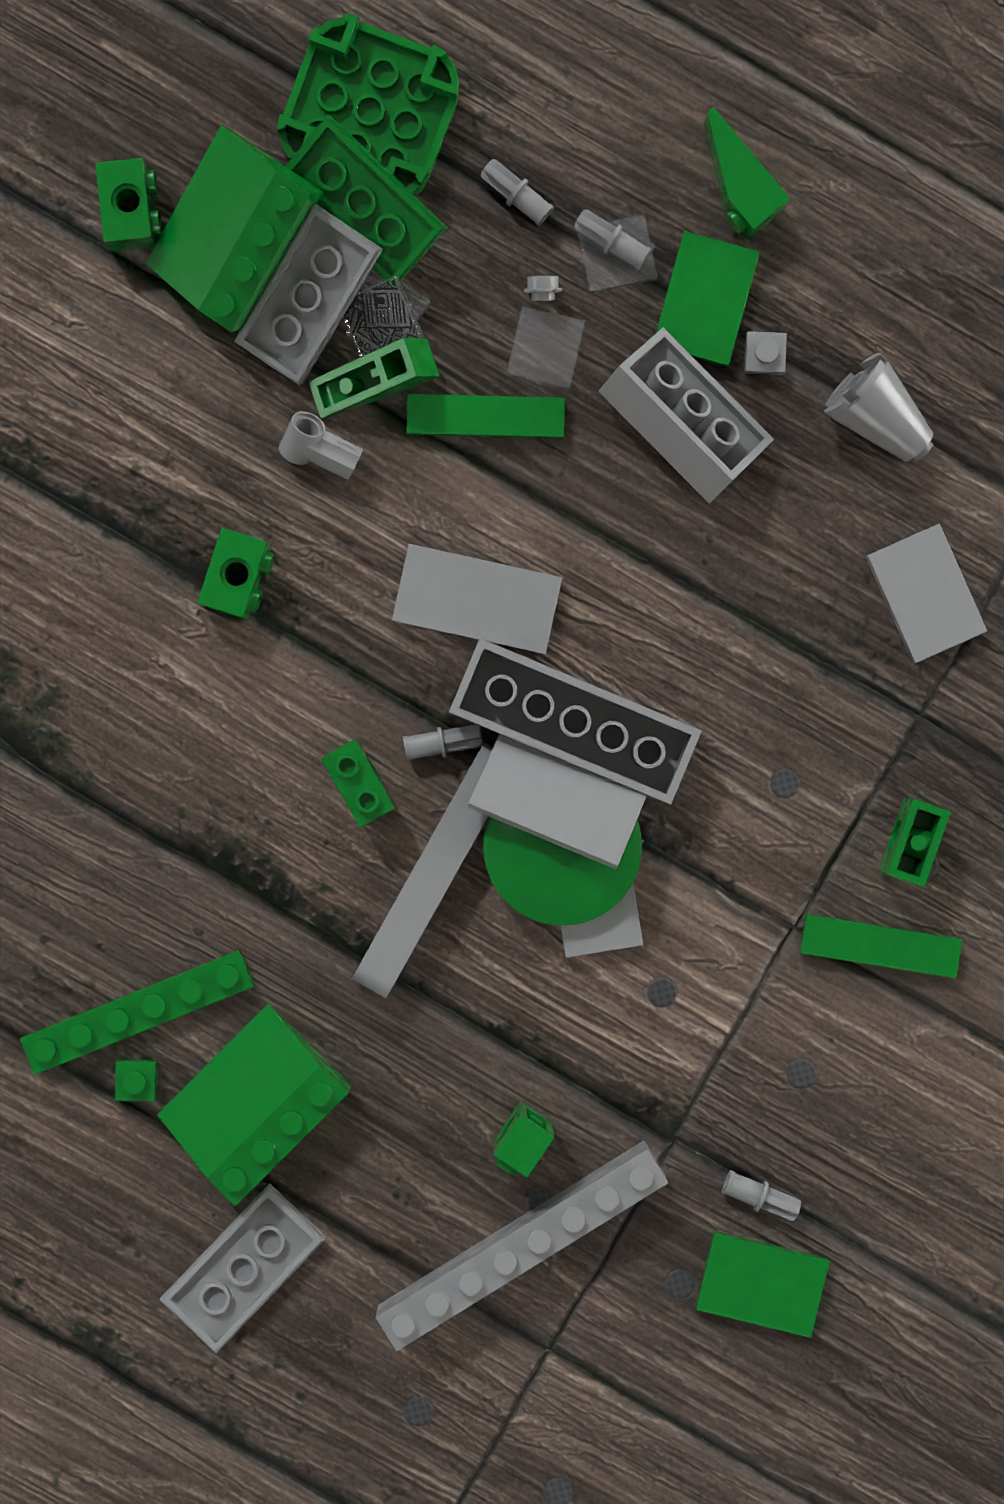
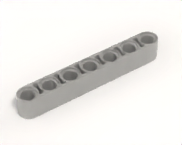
M485 742L352 977V980L384 998H387L488 818L487 815L468 808V803L493 749L491 745Z

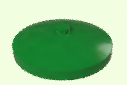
M489 817L484 833V860L494 887L513 909L532 920L544 924L576 925L605 914L626 895L635 880L640 866L642 854L641 832L639 823L636 821L618 867L613 869Z

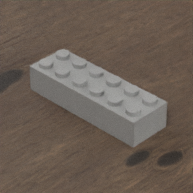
M479 638L449 710L451 714L670 805L702 732L690 725Z

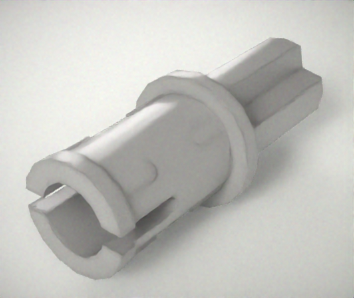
M492 159L484 167L481 178L507 199L506 204L508 206L513 204L532 219L538 227L547 219L554 206L528 186L529 181L527 179H519L496 159Z
M588 209L582 211L575 222L574 229L603 247V253L611 252L634 266L637 270L640 269L651 250L649 246L643 245L623 232V226L620 224L618 227H615Z
M476 724L447 730L437 727L438 731L403 736L407 761L442 754L444 758L447 757V753L478 748L483 745L481 728Z
M730 1170L722 1187V1194L732 1196L752 1205L753 1210L756 1212L762 1209L788 1221H795L799 1215L801 1201L798 1198L769 1187V1182L767 1181L759 1183Z

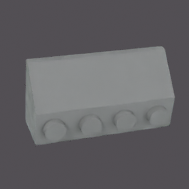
M664 327L619 365L598 391L709 504L774 440Z

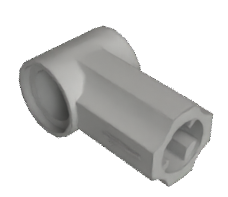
M304 411L297 412L292 416L278 448L280 454L291 463L304 465L312 462L346 480L353 473L363 451L362 448L326 431L325 425L319 417Z

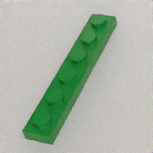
M239 949L20 1038V1042L33 1074L36 1075L255 986L242 951Z

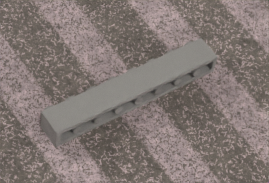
M643 1140L380 1303L375 1318L397 1352L668 1184L665 1173Z

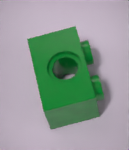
M143 158L96 162L102 233L105 245L111 252L155 247L157 243L156 234H162L159 209L154 210L152 195L158 194V181L155 170H150ZM130 197L140 199L136 210L132 212L122 211V204L126 199Z
M221 527L197 603L248 620L250 612L256 614L263 591L257 590L262 575H269L275 554L270 552L271 545L267 541ZM237 565L246 566L248 569L246 582L239 586L232 585L229 581L230 570Z
M354 739L320 758L360 828L397 807L359 739Z
M904 797L878 872L925 887L951 812L913 798Z
M520 1101L494 1139V1156L498 1158L496 1164L512 1176H516L519 1172L528 1178L554 1139L552 1122Z

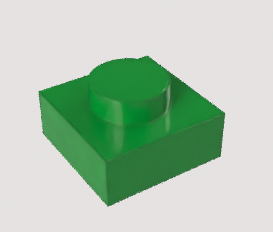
M118 1059L115 1068V1101L154 1102L157 1099L158 1060Z

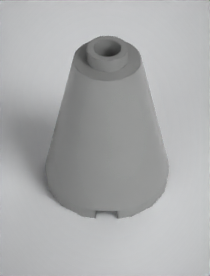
M875 353L861 363L865 368L864 371H860L855 376L850 373L838 385L825 405L828 408L824 412L833 420L905 462L911 459L918 461L931 450L933 446L931 442L933 431L887 358L882 353Z

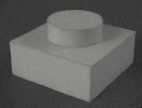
M747 332L745 335L744 374L784 375L787 333Z

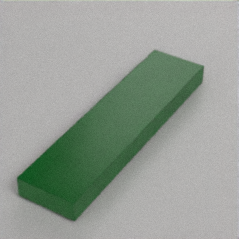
M408 394L407 435L564 439L565 398Z
M805 913L799 952L956 978L963 940Z

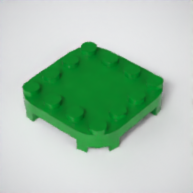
M343 13L341 18L329 20L319 28L315 26L308 37L309 46L283 115L279 114L277 130L285 158L290 161L327 115H331L416 197V195L422 192L431 177L458 105L460 83L456 67L447 56V52L433 44L432 48L360 22L357 15Z

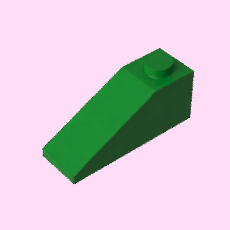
M713 107L707 112L704 128L723 207L727 212L725 218L737 233L744 232L750 239L786 208L790 197Z
M402 338L308 382L320 418L325 419L410 390L439 377V373L427 339Z

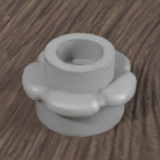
M527 276V288L524 289V292L531 293L532 301L555 300V292H562L563 288H559V276Z

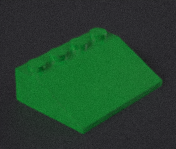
M221 125L146 264L200 312L230 332L241 330L313 204L318 203L323 191L225 125Z
M268 1003L157 1115L205 1177L236 1206L349 1093L351 1085Z

